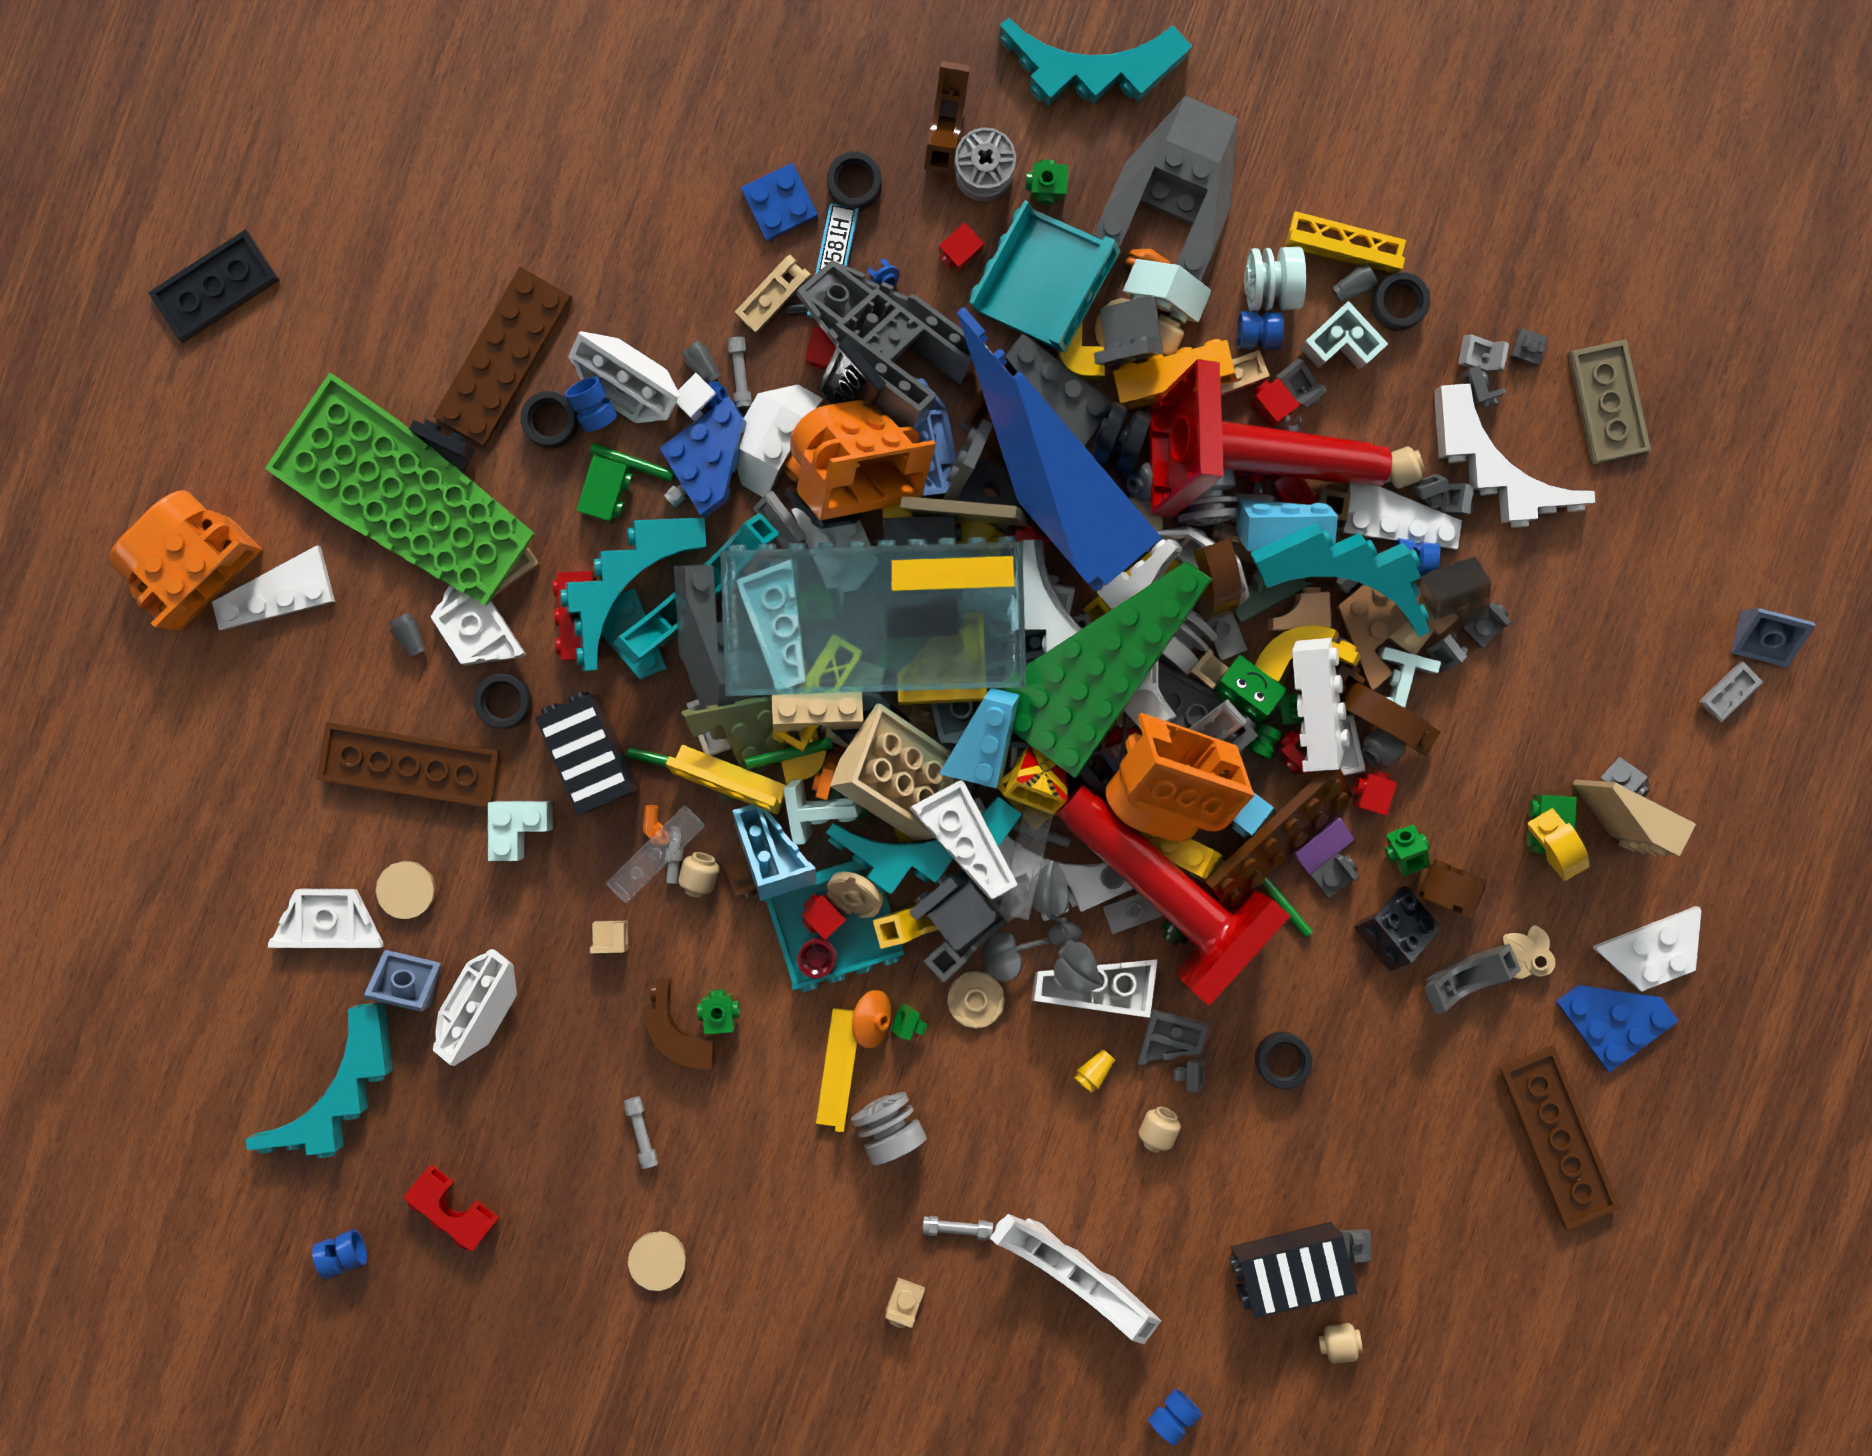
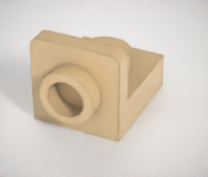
M897 1278L885 1313V1318L889 1319L890 1324L899 1328H905V1326L913 1328L915 1315L925 1287Z

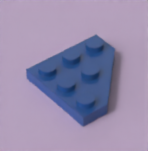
M729 397L660 447V450L699 514L704 518L729 499L731 489L728 487L732 472L735 473L740 453L738 446L741 433L745 432L747 423L734 401Z
M1576 985L1555 1001L1600 1064L1608 1072L1614 1070L1678 1022V1019L1664 1000L1658 996Z

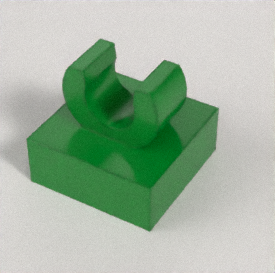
M1299 694L1283 695L1281 697L1280 725L1304 721V718L1298 717L1297 699Z
M900 1003L891 1031L899 1038L910 1041L913 1032L924 1035L928 1024L919 1019L920 1013L914 1008Z

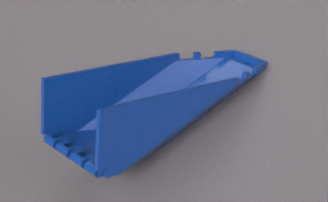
M963 307L957 314L1017 501L1093 590L1099 591L1103 588V583L1105 585L1109 584L1162 537L1021 371L1012 376L1004 367L1007 363L1004 358L1006 354L1000 348L993 354L984 344L988 340L985 336L986 331Z

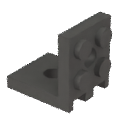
M983 419L977 429L971 428L965 443L962 444L957 454L956 463L951 468L946 481L950 482V486L943 500L1017 507L1019 502L1017 501L1008 471L979 457L993 427L992 423ZM984 488L993 489L997 497L988 496ZM994 524L1004 530H1006L1009 526L1005 524Z

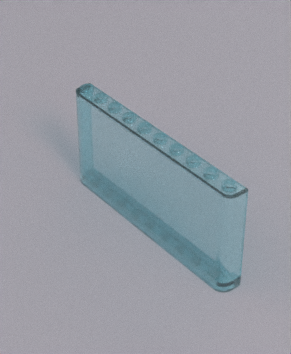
M1016 536L998 537V543H986V537L968 538V543L956 544V538L938 539V544L926 545V539L908 540V545L896 546V540L878 541V546L866 547V541L848 542V547L836 548V542L818 543V548L806 549V543H789L788 549H776V544H759L758 550H746V545H728V551H720L725 696L1026 687L1022 542H1016ZM1013 556L1015 587L892 591L891 560Z

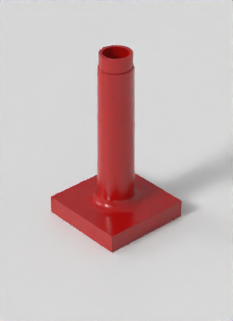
M1197 359L1149 406V414L1152 415L1149 424L1150 467L1152 471L1151 515L1174 518L1224 476L1223 469L1359 486H1382L1387 482L1391 473L1392 454L1386 446L1351 439L1222 421L1220 362Z
M1084 784L1077 787L1068 796L1064 805L1055 813L1067 825L1070 831L1197 947L1174 974L1208 1006L1213 1003L1290 917L1273 899L1253 889L1244 897L1240 905L1233 907L1228 912L1140 832L1124 823L1103 799L1091 792Z

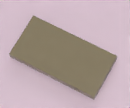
M1627 339L1570 351L1568 358L1592 465L1651 452Z
M901 497L900 508L917 517L955 516V520L1030 527L1031 516L1016 506Z

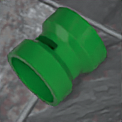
M1257 723L1254 731L1258 736L1245 748L1271 760L1274 754L1273 746L1280 742L1283 733L1264 723Z

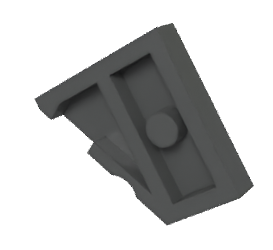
M1152 1009L1137 1063L1143 1065L1147 1064V1061L1164 1058V1060H1170L1180 1055L1191 1056L1201 1054L1209 1028L1208 1023Z

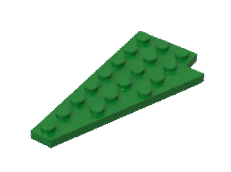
M1184 562L1003 680L999 684L1000 687L1007 692L1020 695L1019 701L1021 702L1017 706L1012 731L1074 778L1079 777L1212 581V578L1189 562Z

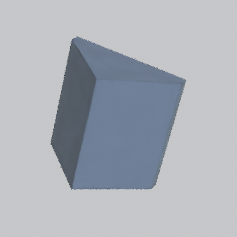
M1760 608L1741 610L1731 652L1732 654L1788 667L1814 629L1815 622Z
M384 950L364 993V998L422 1012L432 1006L441 963Z

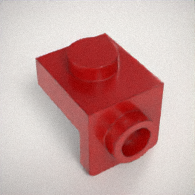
M1275 476L1270 479L1271 484L1283 503L1312 505L1319 499L1317 493L1310 489L1305 479Z
M1290 730L1281 738L1279 742L1281 746L1277 751L1286 759L1283 764L1294 775L1298 772L1301 775H1307L1310 771L1303 772L1302 764L1305 757L1294 747L1300 741L1301 730H1296L1295 732Z

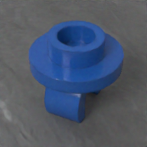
M886 259L880 260L883 267L877 272L871 267L868 268L872 282L879 285L883 282L892 286L897 284L900 273L895 266L889 265Z
M718 381L708 384L715 391L716 395L702 409L711 410L728 397L726 388Z

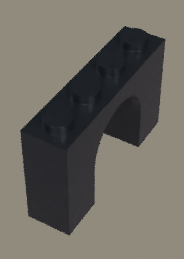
M955 516L883 518L885 551L923 550L932 554L937 559L962 558V553H956V541H962L961 523H955ZM963 588L942 589L932 602L922 606L886 607L888 639L959 636V630L964 629V612H958V600H963Z

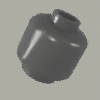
M1149 461L1133 467L1130 475L1127 476V488L1136 500L1141 502L1150 501L1152 471Z
M1377 728L1363 739L1361 753L1366 762L1371 766L1388 768L1405 754L1406 747L1403 742Z

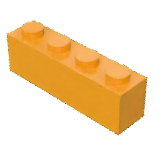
M1214 339L1206 342L1204 346L1199 348L1185 347L1177 350L1176 354L1166 357L1164 355H1157L1148 358L1147 362L1126 363L1121 365L1118 370L1113 371L1120 404L1126 405L1128 411L1151 405L1197 359L1220 362L1221 386L1237 382L1228 341Z

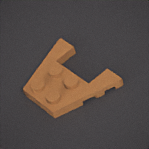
M1363 584L1336 607L1349 640L1352 642V645L1357 647L1355 652H1358L1361 656L1358 663L1365 675L1367 687L1374 690L1393 674L1374 650L1406 624L1408 620L1393 601L1379 591ZM1420 592V596L1416 597L1419 606L1422 604L1425 606L1430 620L1426 623L1436 635H1440L1460 618L1457 614Z

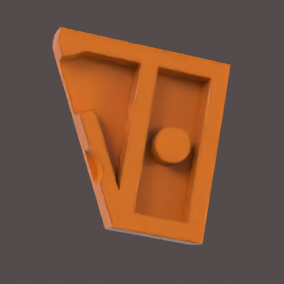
M832 743L833 749H830L822 774L816 773L812 790L817 791V798L829 800L832 787H830L843 748V746Z

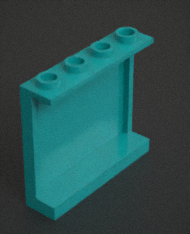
M1025 200L1021 208L1014 212L1012 224L1007 234L1005 233L1001 236L995 256L985 266L983 278L972 289L969 303L977 313L1065 353L1116 261L1120 249L1116 240L1107 236L1103 240L1032 209L1030 203Z
M854 859L816 871L815 884L764 899L788 967L793 990L800 988L801 993L817 988L818 982L827 979L829 984L845 979V973L855 971L856 975L871 971L873 964L883 961L884 966L900 961L899 956L904 955L902 944L880 948L873 920L891 913L886 893L882 894L884 899L882 907L874 917L860 918L858 913L852 912L850 915L843 912L847 917L846 921L827 938L834 944L837 950L834 968L828 975L814 979L802 973L798 966L797 956L802 945L812 937H820L817 931L812 934L802 924L804 917L801 914L805 910L802 905L814 893L818 897L823 892L827 895V884L830 878L838 872L856 873L872 881L867 877L873 869V866L870 864L865 868Z

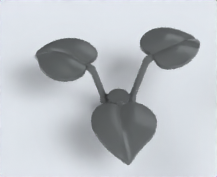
M1056 861L1050 862L1031 879L1028 886V897L1036 911H1047V917L1058 922V924L1052 926L1048 938L1018 946L1015 944L1013 935L1009 932L993 934L983 947V967L987 973L997 980H1013L1020 974L1023 965L1018 951L1053 943L1058 947H1062L1058 951V955L1061 958L1054 965V974L1059 984L1073 992L1096 990L1103 986V982L1099 976L1093 953L1085 944L1079 942L1082 937L1080 926L1073 921L1067 922L1065 917L1060 918L1056 916L1066 912L1069 906V890Z

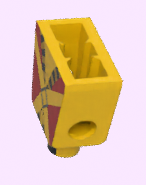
M1027 747L1014 763L1004 796L1054 815L1068 798L1066 771L1037 749Z

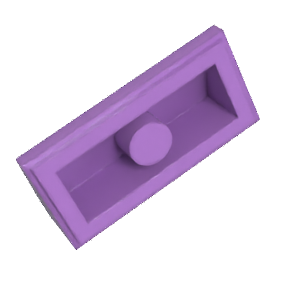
M1335 817L1309 837L1303 846L1296 848L1292 854L1308 875H1310L1355 839L1341 818Z

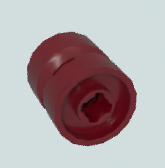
M821 936L808 939L802 945L797 956L801 972L814 979L828 975L834 968L837 950L829 939L824 940Z

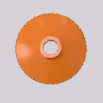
M878 990L869 991L862 996L856 1005L852 1019V1032L855 1041L861 1047L874 1048L878 1046L889 1031L892 1020V1006L884 992Z

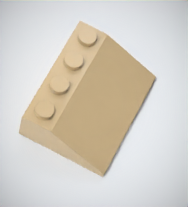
M879 703L875 705L840 758L830 787L915 841L934 839L935 837L909 807L956 783L958 779L939 774L952 753L950 750Z
M1575 779L1573 783L1576 790L1609 835L1619 840L1618 846L1628 851H1637L1642 854L1646 852L1653 856L1657 854L1664 858H1667L1668 855L1680 856L1696 826L1694 822L1615 782Z

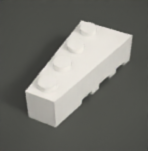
M1332 638L1296 641L1292 650L1295 689L1302 690V694H1299L1297 699L1298 717L1304 718L1301 724L1300 743L1301 747L1307 746V754L1305 760L1302 761L1303 772L1339 770L1345 747L1350 745L1348 729L1344 730L1342 721L1346 720V706L1344 702L1340 703L1339 698L1343 685L1341 675H1336L1335 668L1336 665H1339L1338 649L1333 648Z
M1158 959L1097 965L1103 986L1088 992H1073L1065 989L1057 981L1054 970L1035 972L1031 1001L1150 1018Z

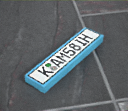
M830 203L816 273L832 260L848 266L858 217V208L850 209ZM808 311L807 317L813 318V316Z

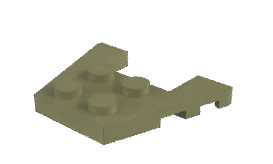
M770 695L737 700L731 705L718 707L715 704L706 706V709L693 711L688 709L681 712L694 738L721 725L738 766L746 770L748 769L745 758L792 746L785 741L782 744L773 739L772 697ZM771 764L749 769V771L760 775ZM716 791L723 805L728 804L733 799V797Z

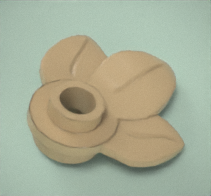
M1533 925L1527 936L1519 933H1509L1503 936L1504 945H1511L1521 969L1514 978L1523 979L1531 974L1542 977L1549 975L1554 970L1556 964L1555 957L1549 951L1550 939L1543 929ZM1539 956L1546 959V965L1543 968H1539L1535 964V959Z

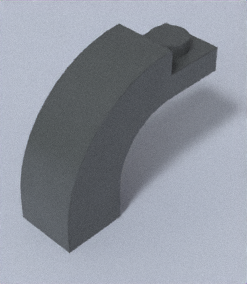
M1506 944L1473 954L1442 968L1426 979L1428 984L1424 988L1427 1000L1433 1006L1435 1013L1446 1012L1467 994L1490 985L1510 981L1518 974L1521 969L1511 945Z

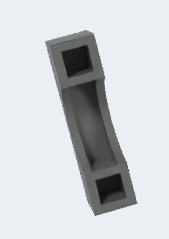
M1016 887L1011 888L994 899H986L997 913V919L964 947L954 950L944 938L924 956V962L943 983L968 960L980 945L998 929L1009 923L1029 904V901Z

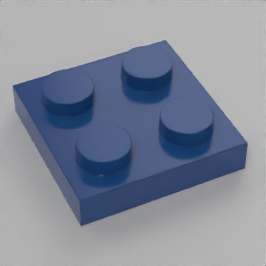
M793 162L741 187L766 242L818 218V213Z

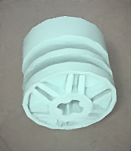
M1281 247L1276 261H1274L1270 248H1265L1262 256L1258 248L1248 251L1244 271V289L1250 311H1259L1261 304L1265 311L1271 310L1275 297L1281 310L1301 309L1303 307L1306 292V264L1301 247Z

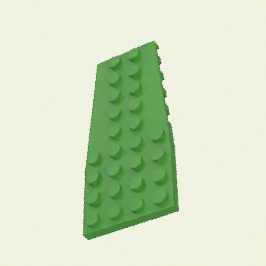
M329 372L265 469L337 520L370 537L388 550L404 557L410 563L421 567L434 577L455 587L456 590L477 600L480 604L488 605L535 537V533L421 437L408 430L409 427Z

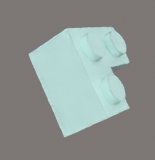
M1141 259L1135 260L1123 289L1126 294L1132 297V300L1154 296L1156 308L1170 313L1169 318L1181 324H1185L1186 321L1199 322L1212 291L1180 265Z
M1348 301L1299 348L1318 368L1340 349L1360 370L1388 343Z
M553 801L488 802V861H518L524 859V832L553 830Z

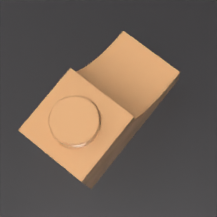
M1321 587L1303 588V593L1295 595V603L1287 613L1277 618L1268 619V631L1290 630L1306 625L1331 627L1330 592H1321Z

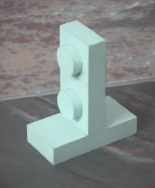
M1387 647L1378 648L1377 655L1382 661L1397 665V669L1392 670L1393 674L1389 678V685L1392 688L1387 698L1404 708L1415 670L1430 674L1439 672L1440 661Z
M803 779L791 780L783 789L792 841L796 845L805 844L812 835L810 822L811 824H822L829 819L849 822L855 820L864 809L849 798L806 801Z

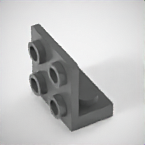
M1146 296L1100 309L1105 345L1103 351L1094 353L1096 365L1114 366L1163 354L1154 296Z

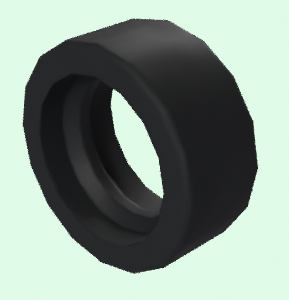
M859 151L846 152L839 155L830 164L827 173V186L832 200L837 205L850 209L858 208V211L871 207L879 198L882 189L881 171L877 162L869 155ZM849 165L862 166L871 176V187L862 197H847L838 187L837 179L839 173Z
M1408 272L1395 273L1385 278L1375 289L1371 300L1372 312L1376 320L1385 328L1394 331L1407 330L1419 323L1427 314L1431 303L1430 292L1425 282L1417 275ZM1395 285L1409 287L1417 297L1416 310L1407 318L1399 319L1393 317L1384 306L1386 292Z
M542 391L533 394L525 402L521 410L520 423L524 433L535 444L544 448H558L566 445L574 438L578 429V414L572 410L565 396L555 391ZM545 403L559 405L565 411L567 417L564 430L553 437L539 434L533 425L535 410Z
M495 674L487 677L478 685L474 694V708L477 716L485 724L493 728L509 729L520 725L527 719L532 709V695L529 687L522 679L509 674ZM500 684H507L513 687L520 697V706L517 712L508 718H498L492 715L486 704L489 691Z
M1290 1032L1269 1034L1260 1041L1255 1051V1065L1258 1073L1268 1084L1276 1088L1291 1089L1298 1087L1307 1080L1312 1070L1313 1058L1310 1049L1303 1040ZM1281 1043L1294 1046L1300 1055V1065L1297 1071L1287 1077H1278L1272 1074L1267 1065V1055L1270 1049Z

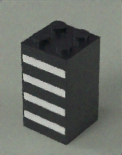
M584 691L568 697L570 702L568 704L555 703L541 709L542 715L535 717L577 815L589 813L640 790L599 695L590 694L589 692L585 693Z
M1332 1222L1231 1246L1233 1256H1229V1262L1233 1274H1235L1237 1281L1240 1282V1284L1235 1285L1239 1301L1243 1304L1244 1310H1249L1254 1319L1357 1294L1344 1237Z

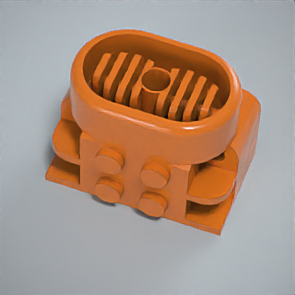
M864 400L818 407L810 411L798 422L790 439L791 453L801 465L797 492L819 520L900 505L901 497L903 498V496L922 498L936 443L933 440L919 443V434L913 427L899 428L888 415H885L878 405L866 407L863 405L865 403Z
M180 490L170 493L156 502L119 538L110 551L109 563L130 584V593L136 600V605L140 609L147 610L155 618L151 622L155 628L182 631L263 549L232 518L207 510L190 492Z
M1140 712L1137 717L1143 735L1132 734L1127 738L1125 743L1128 754L1121 761L1119 770L1106 786V799L1113 812L1130 827L1173 842L1188 841L1200 828L1207 831H1219L1227 827L1254 797L1237 745Z

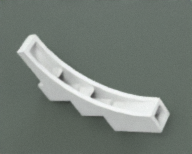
M1470 384L1444 385L1434 390L1439 459H1448V463L1466 462L1467 457L1469 484L1474 485L1473 491H1479L1480 496L1498 494L1497 489L1499 490L1501 524L1511 523V528L1529 526V521L1538 519V510L1539 514L1557 513V508L1567 507V512L1585 511V506L1595 503V491H1573L1550 486L1529 477L1512 465L1494 447L1482 428L1474 407Z
M1161 540L1152 548L1151 552L1153 555L1145 562L1143 560L1139 561L1131 568L1129 572L1132 575L1130 577L1126 572H1121L1109 584L1105 585L1103 583V588L1097 591V593L1111 609H1114L1161 578L1168 566L1183 550L1182 546L1176 540ZM1159 688L1137 690L1124 709L1140 729L1137 717L1140 712L1167 722H1171L1176 717L1164 700Z
M1023 540V546L1019 550V560L1023 564V576L1020 577L1019 588L1021 594H1023V600H1012V606L1009 607L1008 618L1009 622L1012 623V630L1046 629V635H1044L1042 641L1043 651L1046 653L1082 628L1062 606L1052 587L1045 564L1043 540ZM1158 661L1138 690L1158 688Z
M977 797L973 800L979 812L982 813L986 808L981 799ZM1006 836L998 847L1014 878L1024 873L1027 877L1022 879L1027 892L1033 876L1050 862H1054V860L1043 858L1021 847L1009 836ZM1056 861L1064 874L1067 886L1070 888L1069 902L1072 908L1078 906L1081 912L1133 889L1125 880L1123 885L1117 889L1105 887L1101 882L1100 874L1108 866L1106 863L1082 865Z
M1007 1214L996 1225L995 1232L990 1238L998 1246L1025 1258L1056 1278L1097 1309L1132 1341L1145 1344L1160 1324L1161 1320L1114 1276L1101 1272L1077 1249L1064 1245L1042 1223L1030 1218L1024 1221Z

